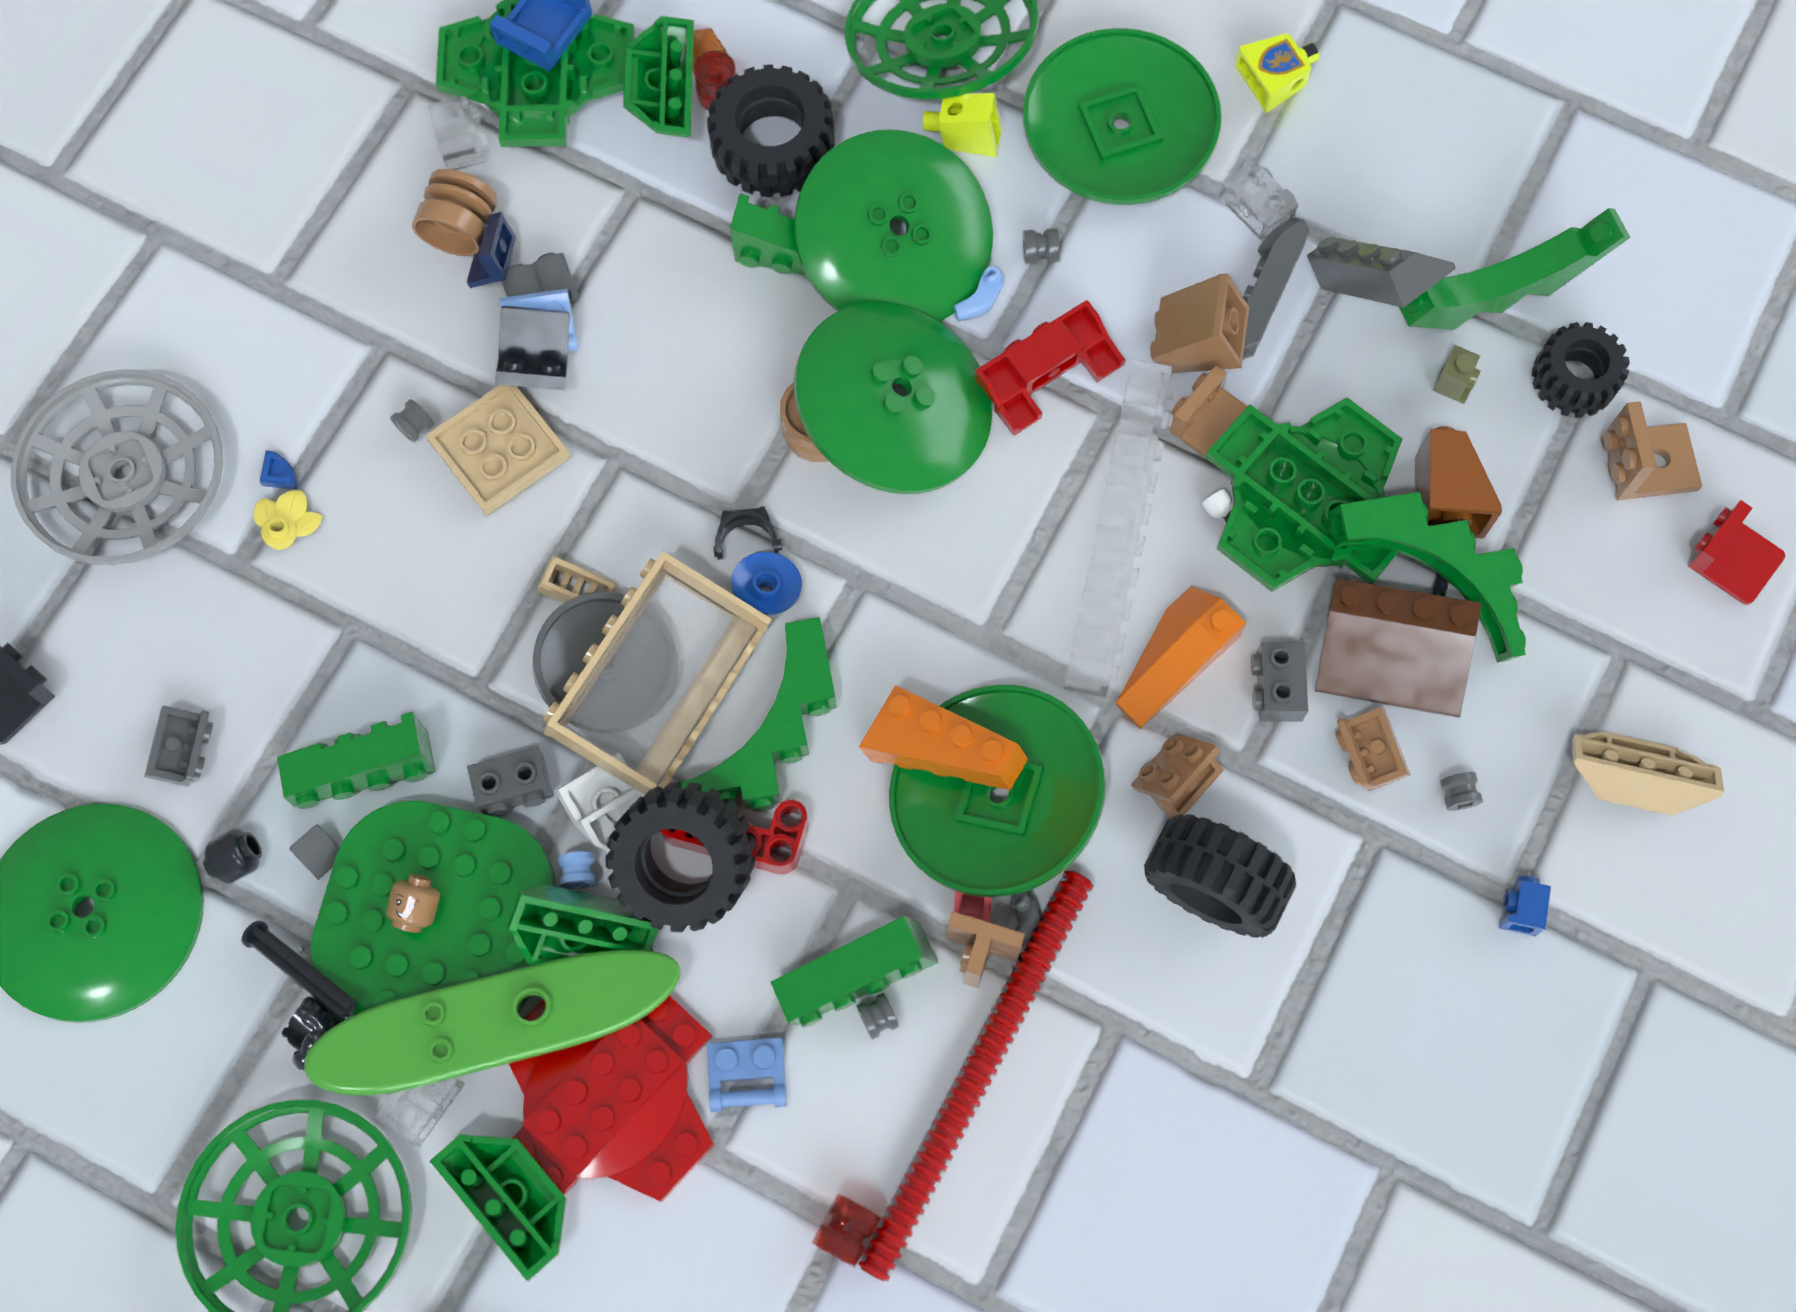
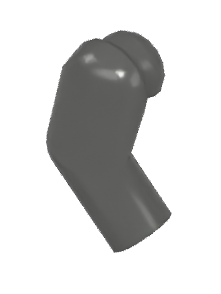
M1027 892L1012 895L1010 898V904L1018 921L1014 931L1025 934L1022 948L1026 947V943L1031 939L1032 932L1037 929V922L1041 921L1036 901Z

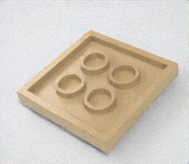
M498 385L425 435L433 449L486 516L571 458L568 449L517 386Z

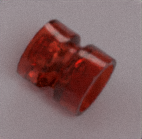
M719 50L705 52L696 59L693 65L697 98L700 105L708 110L711 101L716 99L715 93L722 85L728 86V79L737 74L733 58L725 52Z
M837 1194L827 1212L830 1217L829 1223H822L811 1243L852 1267H856L865 1250L862 1241L864 1238L872 1237L881 1217L855 1201ZM848 1221L852 1223L850 1233L842 1230Z

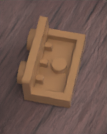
M1381 706L1349 720L1345 718L1337 720L1340 730L1335 732L1341 749L1344 752L1348 750L1352 760V764L1348 765V768L1356 785L1361 784L1363 788L1372 791L1411 775L1385 708Z

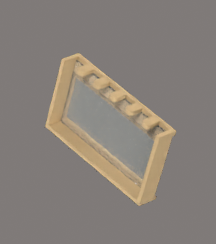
M662 551L656 561L652 558L648 560L639 575L644 580L638 589L633 586L630 587L621 602V605L625 606L619 617L613 614L602 630V633L606 635L599 646L595 643L591 645L582 660L587 665L580 675L576 672L571 675L563 688L567 695L561 704L554 701L543 718L547 722L544 731L546 736L559 741L644 795L657 786L664 789L671 781L772 621L768 616Z

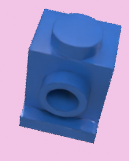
M1518 876L1516 885L1506 892L1503 908L1504 911H1508V915L1499 921V929L1531 936H1537L1546 929L1551 886L1540 884V880L1535 877Z

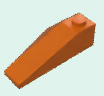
M1191 586L1165 610L1122 690L1116 705L1142 729L1241 637L1247 623L1221 598Z

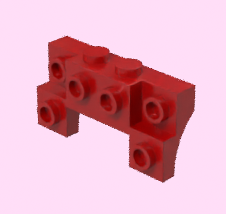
M1085 300L1052 322L1046 321L1041 323L1030 336L1022 341L1017 339L1011 342L1003 353L975 370V380L994 403L995 413L1012 435L1015 436L1042 419V412L1031 398V394L1080 363L1098 383L1123 367L1125 358L1109 337L1097 311L1088 300Z

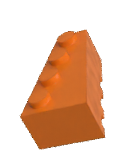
M896 685L859 745L862 752L872 762L881 764L883 762L898 765L900 768L910 770L915 768L943 777L948 775L963 778L968 782L1011 790L1028 760L1019 744Z

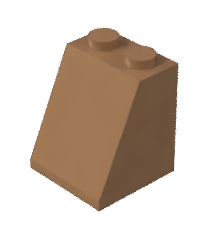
M1227 273L1219 274L1161 297L1159 311L1155 313L1154 318L1156 335L1155 341L1150 346V354L1152 360L1164 374L1211 371L1215 366L1222 370L1242 368L1249 306Z

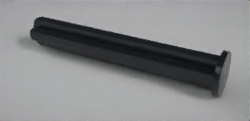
M255 921L245 929L241 938L244 946L256 949L340 1019L349 1018L354 1014L353 1011L357 1007L356 1001L268 930V925L264 921Z

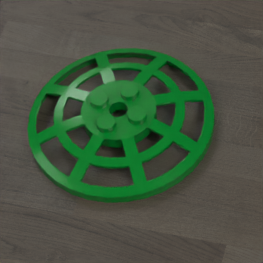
M855 0L847 15L844 28L845 44L850 60L859 74L872 85L886 92L907 98L944 99L978 91L1010 73L1032 48L1038 32L1039 15L1036 0H1023L1028 11L1029 29L1011 32L1009 17L1003 8L1011 0H973L986 6L976 14L969 8L960 5L961 0H947L945 4H937L925 9L919 4L929 0H899L900 3L895 5L883 18L880 26L861 21L863 15L876 0ZM908 11L911 14L912 18L908 21L904 31L890 29L903 13ZM995 15L1001 27V34L982 35L981 24ZM857 32L876 37V50L882 63L863 66L857 53ZM942 34V35L947 36V37L938 38L937 36H939V35ZM886 40L905 43L907 53L891 60L886 49ZM1024 41L1020 49L1006 63L993 72L988 70L1001 57L1008 44ZM997 46L993 53L981 64L972 58L980 47ZM916 62L919 65L928 67L925 77L910 74L901 68ZM961 65L967 70V72L939 78L943 68ZM891 72L905 81L920 84L921 86L920 88L906 87L888 82L877 75ZM972 77H977V78H978V79H976V80H973V81H970V82H967V83H964V84L956 85V86H950V87H944V88H935V86H939V85H948V84H954V83L962 82V81L968 80V79H970V78H972Z
M288 1100L272 1103L248 1112L229 1124L210 1141L195 1161L180 1196L175 1227L177 1253L183 1274L194 1295L209 1312H234L221 1302L215 1292L236 1279L251 1293L266 1300L274 1301L272 1312H289L291 1304L316 1301L337 1290L349 1308L345 1312H364L390 1283L406 1251L411 1232L412 1199L404 1165L391 1142L376 1126L361 1115L337 1104L318 1100ZM295 1113H308L306 1137L280 1140L260 1150L247 1133L248 1130L275 1117ZM324 1115L337 1117L355 1125L370 1136L378 1146L360 1161L356 1155L345 1147L330 1140L322 1139ZM233 1142L247 1161L241 1165L231 1178L221 1203L197 1200L201 1185L211 1166ZM304 1149L301 1171L280 1176L269 1162V1159L284 1152ZM324 1151L338 1157L351 1170L333 1184L327 1178L317 1174L320 1152ZM386 1159H388L394 1170L400 1188L401 1222L380 1220L379 1195L370 1173ZM256 1171L266 1187L257 1197L254 1206L234 1204L242 1185ZM360 1182L367 1197L368 1219L347 1217V1207L343 1196ZM304 1208L309 1216L308 1223L303 1229L295 1231L290 1226V1216L296 1209ZM194 1216L218 1218V1244L226 1266L206 1280L200 1271L194 1251L192 1231ZM231 1220L250 1222L251 1234L255 1243L252 1248L237 1257L232 1243ZM344 1233L365 1235L358 1254L350 1265L344 1269L333 1252L339 1245ZM377 1236L398 1238L395 1251L385 1272L375 1286L362 1298L351 1279L367 1261ZM265 1257L283 1266L278 1290L262 1284L251 1276L247 1270ZM320 1262L331 1281L314 1289L295 1291L299 1269Z

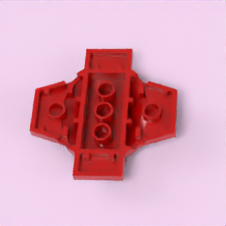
M669 995L652 1012L611 1034L565 1049L508 1063L524 1095V1121L522 1122L524 1126L512 1139H518L564 1195L580 1179L594 1180L596 1178L608 1177L662 1203L715 1146L687 1093L689 1080L687 1065L713 1036ZM544 999L536 1005L524 1020L534 1021L541 1017L546 1008Z

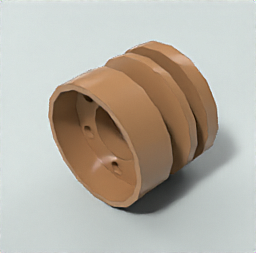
M438 169L432 172L423 197L425 200L420 202L411 227L413 231L425 243L448 254L457 256H473L477 254L486 229L485 225H487L489 215L493 214L492 212H494L498 201L495 192L486 183L462 171Z

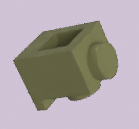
M1454 345L1433 391L1465 404L1481 370L1476 368L1480 355Z

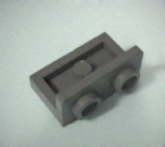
M162 705L144 777L187 787L191 784L194 777L200 778L205 762V757L199 756L202 743L208 744L213 728V723L207 722L209 711L201 710L200 713H194Z

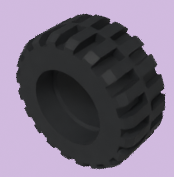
M773 64L763 65V69L755 70L754 67L745 69V74L741 76L735 74L728 79V86L722 85L715 93L716 99L711 101L708 109L707 128L712 157L715 159L716 167L721 174L726 175L729 183L736 187L741 184L742 191L749 194L757 191L760 192V197H771L772 193H779L780 197L790 195L789 191L794 189L800 192L814 166L827 152L835 147L834 119L829 97L823 93V88L817 81L813 80L810 82L809 75L802 71L794 73L792 67L781 65V69L773 68ZM770 116L787 118L801 128L799 133L790 141L776 146L758 145L747 140L742 135L750 124Z
M671 782L664 789L657 786L649 790L643 797L640 796L620 817L614 826L615 830L608 839L607 847L610 851L605 856V864L607 869H613V872L608 877L611 888L615 889L618 887L621 892L617 899L623 907L629 904L634 909L632 915L641 921L643 917L651 920L650 926L659 930L664 925H668L671 932L683 933L689 925L690 930L694 932L704 929L708 922L715 924L724 917L727 911H731L747 887L751 879L750 874L755 867L756 857L751 854L756 847L755 840L752 835L746 836V831L750 827L746 817H737L735 811L738 809V806L731 799L726 804L719 799L721 792L713 788L708 793L701 791L702 785L699 783L690 782L686 788H682L680 782ZM663 829H679L695 836L703 843L711 857V877L707 881L697 884L680 883L669 878L659 869L652 856L651 838L653 834Z
M1179 814L1166 821L1144 864L1145 877L1148 883L1153 885L1158 893L1166 896L1167 900L1179 905L1188 913L1219 926V928L1227 931L1231 930L1243 936L1249 935L1252 938H1263L1275 931L1296 888L1295 873L1290 865L1283 862L1278 854L1268 850L1267 846L1252 840L1248 835L1240 831L1237 832L1227 825L1212 822L1211 819L1204 817L1197 818L1190 814L1185 816Z

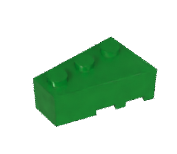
M739 193L730 226L735 262H740L742 265L750 268L760 266L773 269L781 274L796 273L806 276L795 244L794 219L779 214L780 207L770 204L768 209L749 203L750 196Z

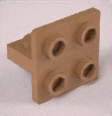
M1176 734L1168 739L1157 756L1139 771L1138 777L1131 786L1135 791L1149 795L1169 819L1179 814L1185 815L1224 771L1215 759L1220 750L1214 744Z

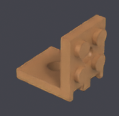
M1641 401L1626 403L1601 437L1602 444H1604L1610 456V460L1607 462L1609 473L1612 475L1613 482L1617 484L1618 491L1615 493L1616 501L1698 491L1702 487V482L1687 424L1680 423L1647 427ZM1654 454H1658L1665 459L1666 467H1657Z

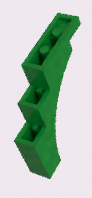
M1608 208L1582 228L1570 227L1540 245L1507 260L1472 272L1444 277L1407 306L1399 308L1409 327L1455 330L1480 311L1503 313L1527 294L1550 296L1631 237L1617 211Z

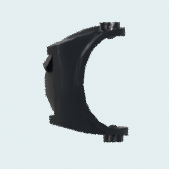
M764 506L744 510H723L715 538V546H713L714 557H717L718 560L723 559L722 546L726 536L735 528L744 525L761 527L772 538L774 553H779V550H782L781 539H776L771 519Z

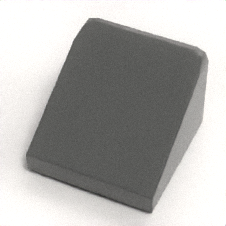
M316 824L292 844L289 850L319 880L333 868L340 847Z

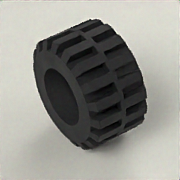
M1575 322L1571 323L1568 328L1562 326L1555 334L1549 337L1537 356L1532 369V376L1536 377L1532 382L1534 389H1540L1538 397L1541 401L1547 400L1549 402L1548 408L1553 411L1555 408L1561 410V415L1567 417L1571 412L1574 413L1575 418H1583L1586 412L1589 416L1597 414L1600 409L1603 411L1624 385V381L1629 374L1627 367L1630 364L1629 357L1623 356L1627 351L1624 344H1617L1619 338L1614 333L1611 336L1605 333L1607 328L1601 325L1596 329L1593 328V323L1585 322L1583 327H1580L1579 323ZM1572 360L1585 364L1591 369L1595 379L1586 380L1575 376L1568 369L1565 361Z

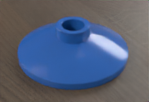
M757 552L746 556L736 565L731 578V588L734 596L764 615H776L787 611L797 602L801 593L802 579L797 567L786 557L773 552ZM769 587L772 591H762L760 588Z

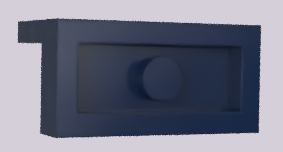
M502 212L489 215L480 249L473 256L466 281L469 288L506 279L516 236Z

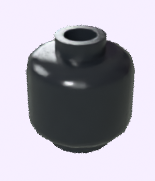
M239 829L229 830L206 845L205 859L203 860L204 868L212 878H218L227 884L236 882L258 868L262 856L261 846L251 833L243 832Z

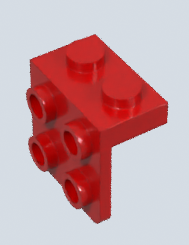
M1740 500L1731 510L1725 507L1716 517L1712 524L1717 528L1712 535L1706 532L1696 544L1694 550L1698 554L1688 567L1742 604L1750 605L1755 601L1781 565L1786 554L1778 546L1742 523L1753 508Z

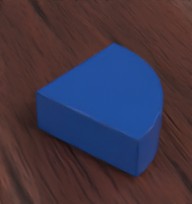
M266 450L259 481L263 487L297 490V478L291 465L278 453Z

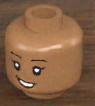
M409 874L408 880H398L393 884L386 907V915L393 920L391 924L393 927L419 933L422 928L433 924L441 895L436 888L430 886V878Z

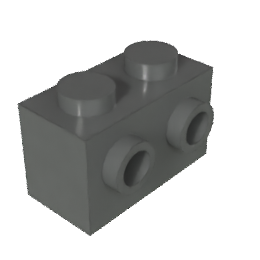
M1261 642L1256 654L1251 655V675L1257 676L1258 688L1253 689L1252 704L1254 710H1259V722H1302L1308 713L1305 643Z
M538 746L467 766L475 804L481 814L498 817L509 813V808L520 805L535 807L543 804L546 798L553 797L545 759Z

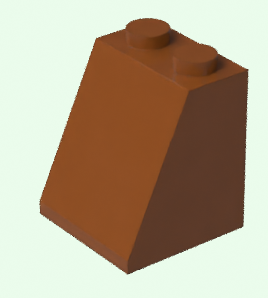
M1448 426L1430 429L1415 456V492H1420L1422 501L1427 506L1428 526L1468 520L1469 528L1474 533L1475 538L1484 539L1501 515L1502 505L1466 431H1458Z

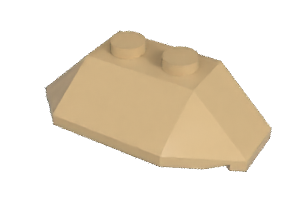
M1605 731L1588 733L1584 736L1578 734L1574 735L1572 739L1574 765L1598 799L1606 800L1613 804L1641 808L1649 812L1674 815L1718 799L1724 793L1720 767L1713 764L1707 765L1698 757L1676 747Z

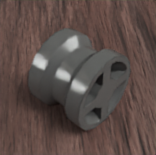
M412 399L405 403L404 410L400 413H394L390 417L396 428L413 443L419 438V433L423 429H429L434 425L433 420L426 411Z
M1475 772L1458 773L1440 780L1441 788L1446 791L1448 797L1445 802L1447 810H1463L1483 803L1482 794L1476 790L1475 784L1478 779Z
M884 993L877 995L875 1001L869 1004L862 1002L856 1005L872 1040L879 1037L880 1032L887 1028L894 1030L899 1027L893 1009Z

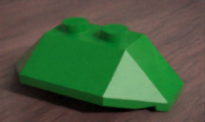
M660 16L652 26L643 31L625 49L623 108L657 134L688 138L691 135L694 20Z
M547 884L519 892L507 925L528 965L592 952L611 950L650 951L658 929L650 926L651 920L643 917L641 921L632 915L634 912L633 908L627 905L623 907L615 899Z
M460 1134L430 1160V1163L527 1282L559 1255L567 1198L518 1139Z

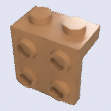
M1215 366L1208 375L1202 373L1192 386L1194 392L1188 399L1182 397L1171 411L1174 417L1170 433L1204 457L1213 444L1247 408V405L1223 389L1227 373L1218 366Z

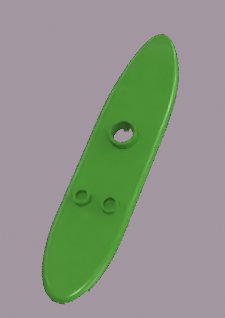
M611 950L558 958L394 1000L360 1012L324 1033L308 1051L304 1062V1070L309 1080L324 1090L343 1095H379L405 1091L565 1049L611 1034L652 1012L675 989L681 974L680 966L672 957L654 951ZM531 995L540 996L544 999L546 1005L541 1017L534 1021L522 1019L519 1015L520 1002Z

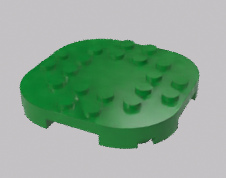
M401 801L380 807L363 817L349 831L338 850L312 934V966L356 1001L357 1007L354 1009L353 1015L394 1000L530 966L526 962L507 925L520 891L545 884L556 886L552 864L542 847L530 833L519 825L502 818L423 801ZM409 874L430 878V886L436 888L441 895L433 924L422 928L419 933L393 927L391 925L393 920L386 915V907L393 884L398 880H408ZM528 997L524 998L520 1002V1009L522 1008Z

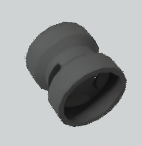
M1048 228L1043 232V235L1035 230H1023L1025 264L1036 263L1038 260H1042V257L1047 262H1059L1060 246L1057 228Z

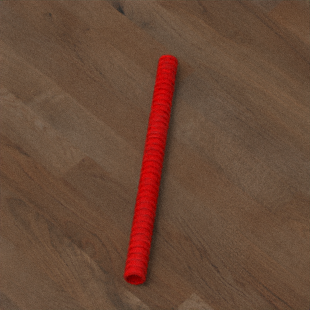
M1064 871V881L1058 882L1059 890L1054 891L1052 894L1054 900L1048 901L1047 907L1049 909L1048 911H1043V921L1037 922L1038 930L1033 931L1031 934L1033 940L1026 943L1027 951H1023L1020 955L1022 961L1016 962L1015 968L1017 970L1016 972H1011V982L1005 983L1004 988L1006 991L1005 993L1001 992L999 995L1000 1003H995L993 1006L995 1012L988 1015L989 1024H984L982 1027L984 1033L977 1036L979 1043L977 1045L973 1044L971 1048L973 1054L967 1055L966 1061L968 1063L966 1066L962 1065L960 1069L962 1075L956 1076L955 1082L957 1084L949 1090L951 1093L950 1098L945 1097V1107L938 1110L940 1114L939 1119L934 1118L932 1122L935 1125L933 1130L928 1129V1140H923L921 1143L923 1146L922 1151L916 1152L915 1155L918 1159L916 1162H911V1172L905 1173V1183L899 1184L898 1188L901 1191L899 1195L894 1194L893 1200L895 1202L893 1206L888 1205V1216H883L881 1219L883 1222L882 1227L876 1228L877 1237L875 1239L871 1238L869 1241L872 1244L870 1250L865 1249L864 1254L866 1257L864 1261L859 1260L858 1262L861 1270L882 1282L884 1280L889 1281L890 1276L888 1273L890 1269L895 1270L896 1265L893 1264L895 1259L901 1258L902 1254L899 1252L902 1247H907L908 1244L905 1242L907 1236L912 1237L913 1232L911 1229L913 1225L917 1226L919 1224L917 1220L918 1215H923L925 1212L922 1207L931 1201L928 1196L930 1193H935L936 1188L934 1184L941 1181L942 1178L939 1176L941 1171L946 1172L948 1168L945 1165L946 1161H951L953 1158L952 1150L958 1149L957 1140L963 1139V1129H968L970 1126L968 1122L969 1117L974 1118V1108L981 1105L979 1101L980 1096L985 1097L987 1092L984 1089L986 1086L991 1085V1075L995 1076L998 1072L995 1067L1002 1064V1054L1006 1055L1008 1053L1007 1044L1013 1043V1033L1017 1034L1019 1032L1018 1023L1024 1022L1023 1014L1029 1012V1002L1034 1003V993L1039 992L1041 989L1039 983L1045 982L1046 976L1044 974L1045 972H1050L1052 968L1050 962H1055L1057 959L1055 952L1061 951L1062 945L1060 943L1061 941H1066V931L1072 930L1073 925L1071 922L1076 921L1078 918L1076 912L1082 911V901H1087L1088 899L1087 891H1092L1094 888L1092 882L1078 872Z

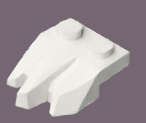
M620 753L612 756L618 761L625 764ZM597 765L554 790L574 825L595 846L608 853L610 849H608L607 843L609 836L615 830V824L640 796H644L641 792Z

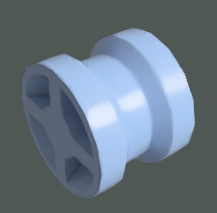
M576 851L557 857L558 865L562 868L563 874L559 879L561 888L580 889L591 887L597 883L596 875L592 872V864L595 862L594 853Z

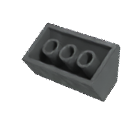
M1334 236L1321 240L1317 244V248L1307 255L1321 289L1399 307L1407 306L1456 269L1453 262L1417 252L1336 238Z

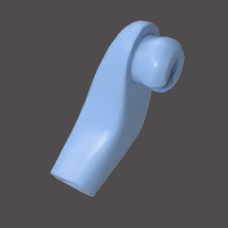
M987 267L981 276L976 292L969 298L953 305L954 310H956L954 316L958 322L985 315L991 310L1004 280L1001 271L997 267Z

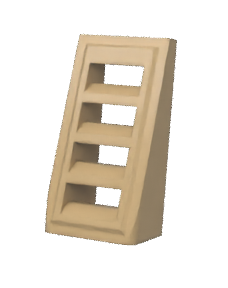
M552 555L538 586L537 593L565 603L580 596L578 594L584 582L590 584L586 594L595 592L597 586L604 588L603 592L614 593L618 583ZM557 573L564 575L559 586L552 584ZM570 578L577 579L572 592L566 590Z

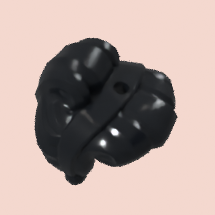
M307 996L303 999L301 1005L290 1018L288 1027H285L281 1033L283 1037L287 1038L288 1043L298 1050L293 1054L292 1060L299 1070H304L305 1058L312 1045L324 1033L345 1020V1018L340 1019L313 996Z

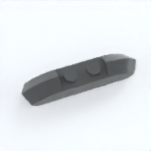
M1295 217L1280 224L1266 236L1257 250L1262 258H1260L1253 277L1258 279L1254 287L1250 285L1246 287L1242 296L1249 306L1243 360L1255 355L1304 248L1310 231L1304 219Z

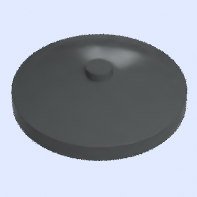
M613 592L583 594L559 606L546 619L534 645L532 668L538 691L549 708L554 701L561 704L567 695L563 691L565 684L574 672L579 675L587 665L582 660L593 643L599 646L606 635L602 633V630L613 614L619 617L625 606L621 605V602L625 595ZM645 607L569 724L589 732L618 733L645 723L664 705L671 693L677 675V650L666 624L651 608Z

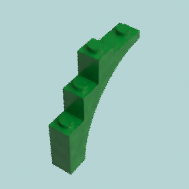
M1420 492L1340 504L1327 512L1335 547L1362 545L1388 549L1414 558L1439 573L1460 592L1465 600L1482 603L1479 620L1489 636L1497 663L1510 661L1526 655V638L1524 632L1520 629L1516 614L1518 604L1511 592L1512 587L1523 583V567L1521 561L1517 558L1515 548L1475 554L1476 540L1474 533L1469 528L1468 520L1428 526V509L1422 501Z
M820 617L785 623L787 653L784 676L775 703L761 727L741 749L723 763L692 779L681 781L682 788H686L690 782L701 784V791L707 793L713 788L721 792L719 799L726 804L730 799L734 802L736 797L742 796L745 809L752 808L754 812L767 811L774 808V804L781 803L774 761L781 760L783 764H790L802 760V756L809 755L802 714L809 713L810 716H822L829 713L830 709L837 708Z

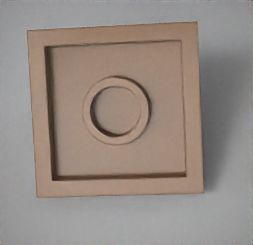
M952 911L947 926L946 940L965 946L959 972L965 973V985L978 988L988 954L1017 962L1025 934Z

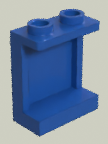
M520 0L506 19L496 15L491 21L490 27L496 44L550 72L592 16L593 12L590 0Z

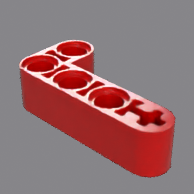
M796 800L781 802L774 812L769 830L750 825L746 831V836H754L756 847L751 853L756 857L754 868L776 874H787L796 868L809 826L808 815L801 802ZM789 813H796L801 817L800 823L794 827L785 826L782 820ZM670 829L660 830L668 844L709 855L703 843L695 836L692 838L690 833L676 829L675 832H671ZM780 847H785L791 851L790 857L783 862H777L772 858L773 851Z

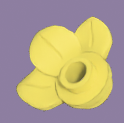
M301 490L287 491L279 496L276 502L267 498H261L255 505L253 513L255 523L261 528L263 541L276 550L289 548L295 542L296 537L312 534L317 530L323 519L321 514L307 512V498Z

